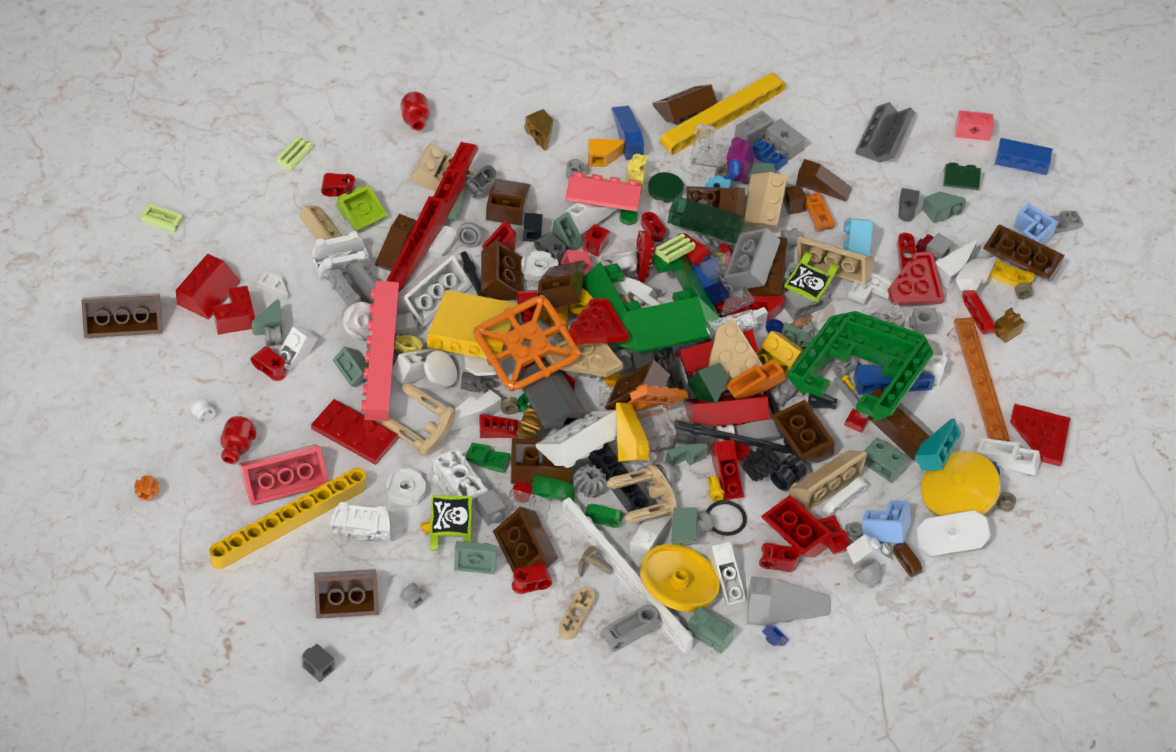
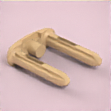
M405 383L402 386L405 394L440 416L439 424L437 425L433 421H429L426 424L425 431L431 434L429 439L426 438L424 440L392 417L388 416V422H381L384 427L397 433L400 438L418 449L420 455H428L441 444L449 432L455 418L453 407L447 408L413 384ZM425 400H430L431 402L436 404L438 408H433L432 406L427 404ZM407 432L409 435L414 437L416 441L413 442L412 440L404 436L403 433Z
M648 465L643 470L611 477L606 482L607 487L616 489L648 481L650 485H654L649 488L650 497L661 498V504L628 512L624 517V520L628 523L633 524L663 515L673 516V508H677V501L670 484L662 472L654 465Z

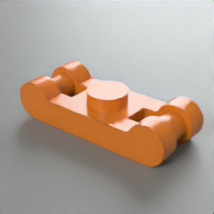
M815 192L810 196L805 194L806 202H804V206L814 223L815 231H822L824 228L833 229L835 227L834 220L820 192Z

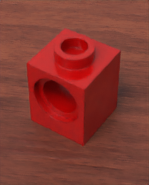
M593 224L583 238L582 250L599 257L609 243L610 231Z

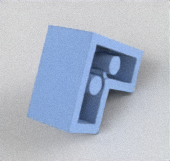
M1027 203L1018 212L1014 227L1020 230L1023 236L1044 245L1054 235L1058 221Z
M890 500L886 511L866 510L862 519L863 535L876 538L880 542L903 543L911 524L910 501Z

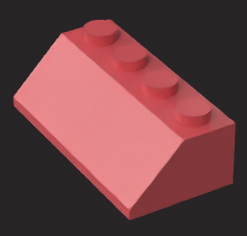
M574 172V174L569 176L565 201L637 211L642 184H638L639 181L636 180L623 182L617 177L604 179L602 175L592 174L591 177L585 176L583 172Z
M317 444L239 463L243 484L251 505L313 490L328 482L321 448Z

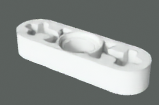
M858 477L824 505L822 512L827 517L837 515L866 490L868 483Z

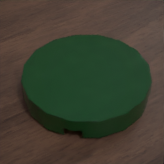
M669 172L653 175L648 185L649 194L655 200L660 199L666 203L680 199L684 188L683 181L677 175Z

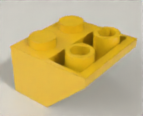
M771 331L756 355L763 365L774 359L784 370L786 377L789 370L804 352V349L780 332Z

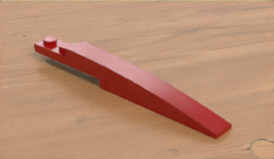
M460 142L434 196L428 197L386 280L387 282H399L398 292L405 287L447 220L466 184L464 177L478 151L477 145Z

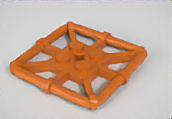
M544 295L531 298L511 309L507 308L503 313L474 327L473 330L476 341L487 357L486 361L489 365H492L503 385L508 388V391L512 392L522 389L543 377H550L551 373L575 362L581 356L578 345H575L568 332L566 322L561 320L551 302ZM537 304L532 320L519 326L514 315ZM543 306L556 324L545 331H542L538 325ZM506 319L510 321L514 328L505 334L486 330ZM561 332L571 350L552 346L547 338ZM484 338L503 342L507 350L497 355L493 354ZM524 341H531V346L527 347V345L522 344L524 343ZM550 353L566 357L548 367L544 366L540 359ZM512 356L516 363L511 380H509L499 364L500 361ZM535 362L540 371L518 381L522 367Z

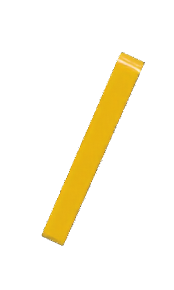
M770 73L667 131L661 136L659 143L674 155L781 94L786 88V83L775 73Z
M353 468L214 543L209 548L211 566L216 569H223L337 507L340 502H346L361 494L366 489L365 471L361 468Z

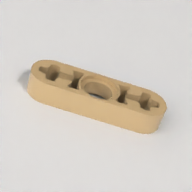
M583 587L577 591L559 625V635L563 639L571 640L578 634L594 604L595 593L592 589ZM585 595L589 596V598H586V600L584 601V605L581 604L582 597L584 598ZM573 610H580L583 614L580 617H575L571 612ZM570 622L573 623L572 630L565 631L569 627Z

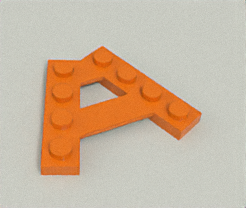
M644 384L636 387V391L630 393L632 400L627 404H632L637 417L668 411L673 404L689 397L686 390H678V388L669 389L668 387L660 388L657 385L650 387Z

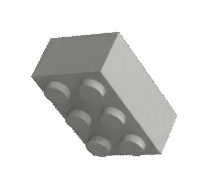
M768 228L740 233L723 279L730 285H733V288L737 291L765 286L780 239Z

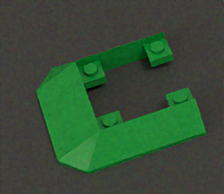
M658 255L652 256V263L657 272L673 271L684 290L674 292L672 295L673 302L645 308L640 306L638 300L623 303L613 285L615 282L624 281V274L618 263L603 266L600 261L583 277V285L593 299L608 298L629 334L627 342H614V344L639 354L711 338L721 321L720 316L684 255L670 263L665 262Z
M852 311L828 318L789 370L787 378L803 397L806 393L822 397L830 386V380L819 375L833 357L847 362L854 355L882 365L884 367L882 368L881 375L890 377L893 380L880 398L864 393L856 404V411L872 416L873 422H876L893 414L933 357L934 352L924 334L858 311Z

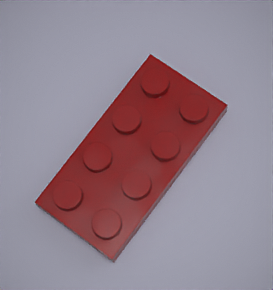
M335 399L330 402L311 424V429L375 465L398 440L397 433L373 420H364L363 414Z

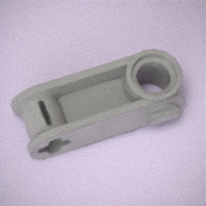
M643 605L606 626L600 632V637L608 642L612 652H616L659 628L661 621L658 618V611L652 605Z

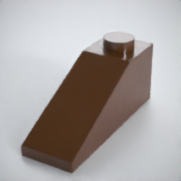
M807 159L803 160L798 172L796 185L847 201L852 190L850 185L822 164Z
M402 214L397 216L384 241L375 266L391 272L416 223L415 219Z

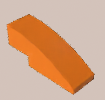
M772 359L761 367H758L756 364L727 382L725 387L735 399L766 391L785 381L786 377L784 370Z

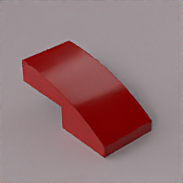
M833 515L819 519L818 521L832 532L828 547L832 554L847 551L846 548L851 543L845 530H841L836 516Z

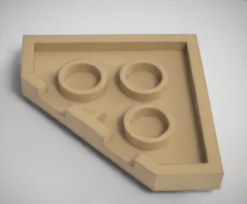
M734 318L716 328L708 365L709 367L721 363L729 377L727 382L756 364L758 367L763 366Z
M566 340L555 345L556 347L571 350ZM606 343L577 344L581 352L580 359L559 370L608 377L622 370L623 363ZM551 353L544 356L550 365L566 358Z

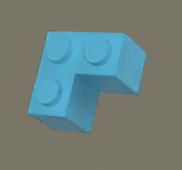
M847 218L843 225V232L847 236V241L844 240L843 249L870 256L873 221L869 219Z

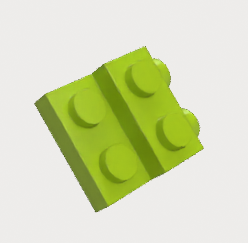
M369 185L365 187L359 186L349 195L347 193L338 197L335 205L343 219L348 220L353 230L357 232L387 217V213Z

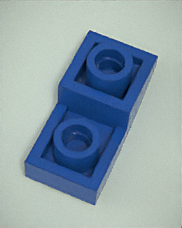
M759 139L752 145L755 158L761 163L774 164L776 171L788 163L787 157L775 152L772 144Z

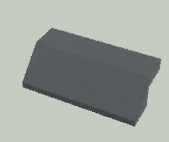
M890 102L877 106L855 153L877 162L893 159L914 116L915 111L912 107L897 112Z
M542 361L544 366H550L548 361ZM534 364L522 370L518 381L540 371L537 365ZM561 370L551 373L548 378L543 377L522 388L545 428L561 429L567 417L584 419L587 413Z

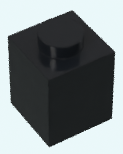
M524 214L523 241L534 242L541 237L543 214Z

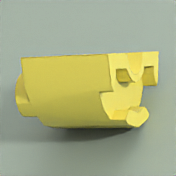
M633 155L627 165L626 182L628 180L639 181L638 184H642L643 188L647 155Z

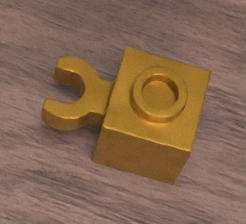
M1011 307L1005 311V315L996 320L993 333L1003 342L1007 343L1021 334L1025 321Z

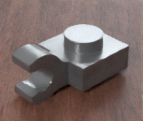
M463 371L461 389L479 393L481 389L484 394L489 390L493 391V388H488V386L494 387L495 380L482 379V376H475L472 373Z

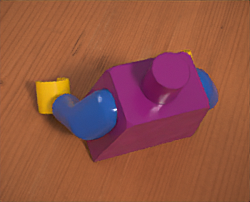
M735 137L731 141L732 143L726 156L728 174L724 177L725 179H730L731 182H746L755 156L750 141Z

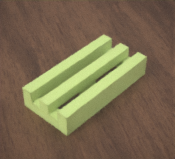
M297 136L277 157V163L292 170L313 148L312 143H307V140H301V137Z
M150 203L141 214V221L173 232L179 226V222L183 220L182 214Z
M682 233L656 247L655 254L665 262L670 263L694 250L695 243H690V239H685V235Z

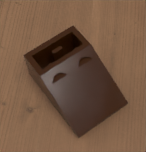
M495 179L487 201L486 220L502 223L506 220L509 224L522 226L531 184Z
M687 186L685 222L744 225L745 188Z
M581 260L549 267L539 280L538 296L544 295L554 308L580 303L585 261Z

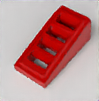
M479 415L480 438H519L517 436L518 420L491 415ZM509 426H513V431L509 430Z

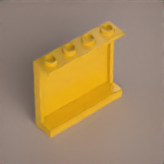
M446 290L427 333V348L487 359L473 334L474 327L503 313L507 308L511 309L517 306L518 303ZM519 313L514 315L516 321H518ZM506 319L486 330L505 334L511 331L512 325ZM484 338L493 354L497 355L503 352L505 346L503 342Z

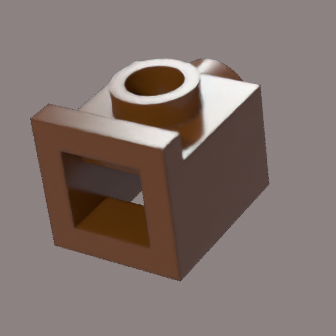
M799 185L786 187L783 203L788 215L805 212L804 202H806V195Z

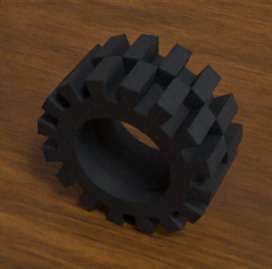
M764 445L761 449L758 447L755 452L752 451L751 455H747V459L743 461L742 467L752 481H761L764 477H769L768 474L774 473L773 470L777 469V465L780 464V458L768 445L765 447Z

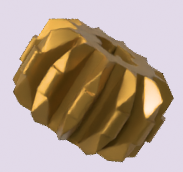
M528 407L522 417L517 430V436L521 438L535 439L542 422L533 408Z

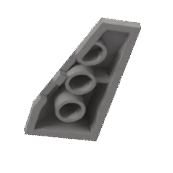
M751 576L748 590L747 624L771 626L776 622L785 621L788 623L792 622L793 619H810L829 615V595L772 578Z

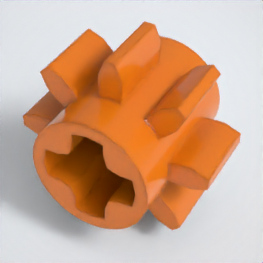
M145 475L141 477V481H135L134 493L141 500H151L153 495L158 496L159 482H156L154 477Z

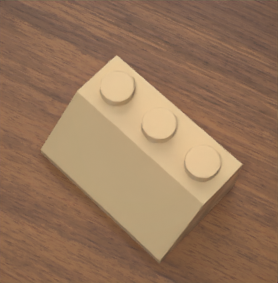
M773 172L751 174L744 207V225L741 226L754 229L768 228L771 232L776 233L788 175Z

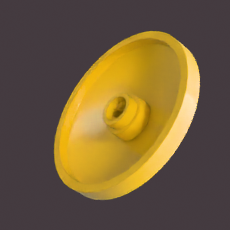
M969 451L951 453L943 470L926 471L921 482L923 501L928 510L936 517L972 510L984 515L996 503L1001 489L999 474L994 464L983 455Z
M664 544L652 548L647 552L640 566V577L646 590L657 601L675 610L695 612L700 606L705 609L713 603L719 592L720 581L712 564L698 552L681 545Z

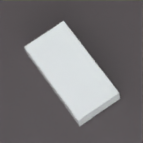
M444 225L427 253L436 258L445 256L457 241V230Z

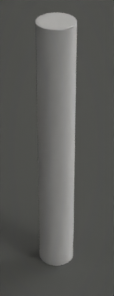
M836 377L834 383L856 408V404L859 402L858 398L840 377ZM859 412L863 418H867L869 416L867 414Z

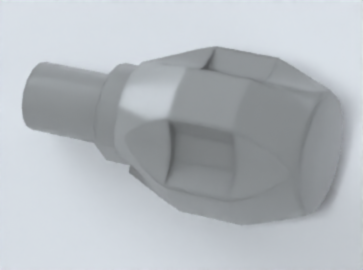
M787 376L786 380L780 385V397L776 402L780 407H783L785 401L797 392V388Z

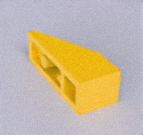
M616 403L618 462L634 463L649 461L648 439L632 404Z

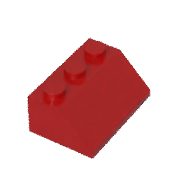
M207 253L175 290L177 305L209 320L214 314L213 306L222 305L229 297V288L237 287L240 284V279L223 260Z
M791 495L761 516L769 526L803 557H816L829 547L832 532Z

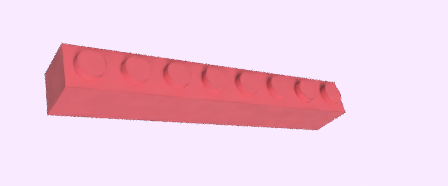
M376 281L375 288L371 289V299H374V304L370 303L369 315H373V319H369L368 331H372V333L367 335V347H370V351H366L365 363H369V368L365 367L364 379L368 380L367 384H363L362 395L366 396V400H362L361 412H365L364 420L388 422L399 282Z

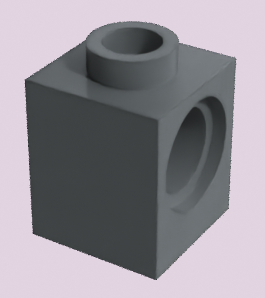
M316 644L312 648L306 649L303 653L302 667L317 681L321 682L335 670V658L319 644Z

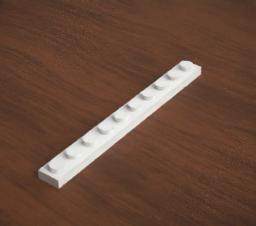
M570 497L563 500L562 513L591 546H595L598 549L597 553L613 567V572L642 605H652L657 609L661 627L682 651L687 653L692 650L694 639L692 633L680 624L678 617L672 615L667 606L650 595L641 581L640 574L630 567L626 558H622L617 548L607 541L604 533L594 526L589 516H585L580 506L576 502L574 503Z

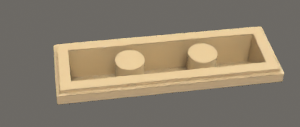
M304 206L300 213V218L316 239L323 238L327 240L341 237L319 206Z

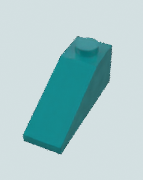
M955 418L950 419L920 445L915 459L921 471L943 470L961 435Z

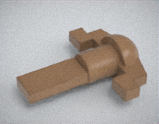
M811 314L804 315L802 318L796 319L793 323L789 324L802 329L803 326L811 323V319H809Z

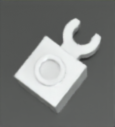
M934 348V355L924 368L923 374L934 375L935 380L933 384L940 385L948 357H945L946 351H943L942 355H937Z

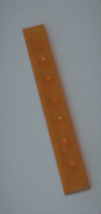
M973 317L956 318L954 326L988 439L1010 442Z

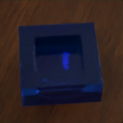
M721 281L704 288L713 305L730 297L728 290Z
M766 626L762 631L766 636V640L773 646H785L789 641L776 626Z

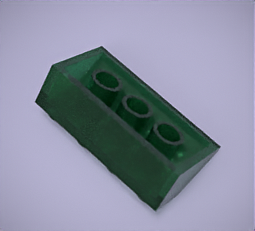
M675 196L669 210L667 223L736 244L739 234L743 233L745 217Z

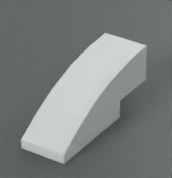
M981 256L969 261L955 279L959 289L977 290L980 283L986 282L997 257Z
M491 390L478 400L470 396L454 409L455 418L449 431L460 430L478 424L479 415L493 416L501 410V398Z
M982 438L977 449L978 454L983 455L991 460V462H997L999 466L1021 473L1036 475L1041 462L1038 450L1020 448V444L1016 442Z

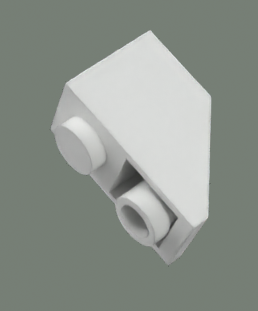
M292 327L278 353L285 361L284 367L291 370L308 356L318 337L306 328Z
M863 535L846 548L853 564L862 568L876 561L880 565L893 561L889 545L867 535Z

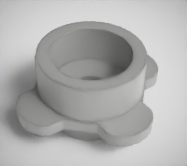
M860 523L846 524L845 529L847 530L846 534L849 541L858 540L863 536V528Z

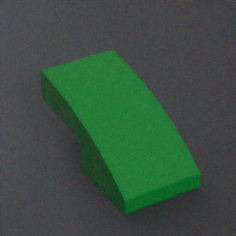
M471 443L465 456L467 461L477 466L505 473L511 459L510 453L492 451L490 445Z
M535 476L533 478V495L547 501L555 498L562 502L570 497L574 502L575 487H573V484L549 477Z

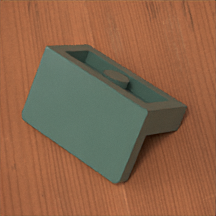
M344 346L333 359V362L351 387H357L364 379L365 367L369 368V364L365 363V358L359 350Z
M697 507L673 508L672 544L683 546V543L696 542Z

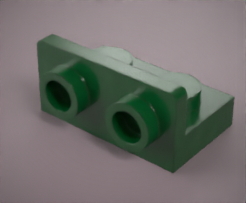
M954 162L944 166L943 186L979 190L981 168H976L975 165L959 166L958 163Z

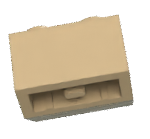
M430 143L421 153L409 178L424 188L436 191L453 157ZM468 169L464 177L465 181L474 175L475 172ZM466 186L463 188V190H465V193L468 189Z

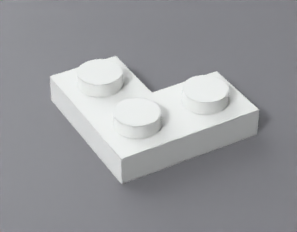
M872 273L866 285L854 282L847 298L865 304L872 292L889 299L887 289L893 281Z

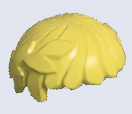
M397 335L394 340V350L398 355L423 350V343L416 336Z

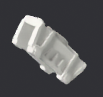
M352 231L346 236L327 240L319 238L316 240L311 253L319 278L327 276L333 269L346 270L352 263L362 261L364 267H372L365 244L357 231ZM324 259L323 262H316V260Z
M459 448L433 458L432 481L440 486L445 495L463 496L459 491V485L467 488V496H472V499L488 492L487 488L481 483V479L476 476L466 461V457L461 454ZM444 460L445 463H450L449 468L442 466L440 461ZM460 472L464 477L458 478L455 476V473Z
M340 502L336 507L330 521L331 535H344V538L363 541L368 539L391 541L390 521L385 506L373 508L348 505L347 502Z

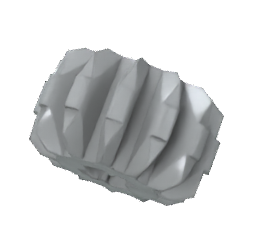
M588 464L580 466L573 476V487L578 488L577 493H584V497L586 495H590L592 498L595 495L599 496L603 489H605L607 482L606 474L602 473V468H595V465L592 467Z

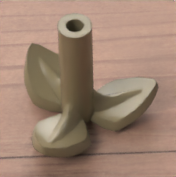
M589 546L579 561L578 573L582 577V569L586 563L594 565L607 574H610L613 567L594 557L593 555L598 552V549L595 546Z

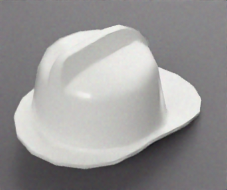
M640 249L610 253L602 256L601 259L610 260L612 264L618 263L622 272L628 273L637 269V251Z

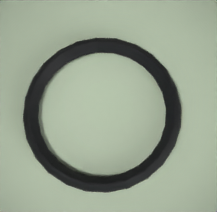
M721 500L714 502L707 508L706 512L710 514V511L715 506L729 504L736 507L742 514L743 521L738 529L724 532L713 526L712 531L724 536L735 535L741 532L746 525V513L735 502Z

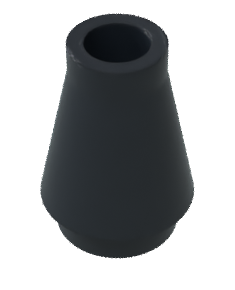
M825 393L822 397L809 394L808 405L812 406V408L835 409L837 398H833Z

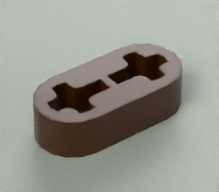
M906 542L893 546L896 559L910 577L922 573L920 561Z

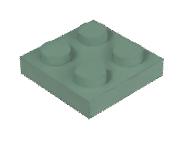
M456 541L454 570L495 575L497 545Z

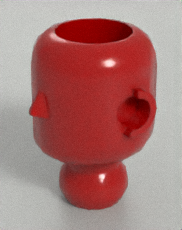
M413 91L405 94L400 103L403 121L410 125L413 130L420 131L425 127L426 121L430 116L428 100L420 92Z
M233 416L226 421L220 437L221 446L224 448L221 452V458L225 463H237L240 454H245L250 449L253 440L256 439V427L250 419L243 416Z

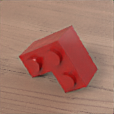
M248 286L229 288L230 303L213 306L214 321L218 335L252 329V321L255 319Z

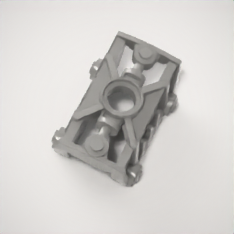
M362 261L352 263L346 270L340 271L337 268L327 274L326 280H329L332 289L337 291L348 307L355 302L374 304V299H371V289L375 288L376 284L365 271ZM345 275H348L352 280V285L346 281Z

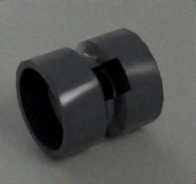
M789 455L777 465L778 468L773 470L774 473H770V479L778 489L788 491L794 483L807 473V469L800 458L795 455Z

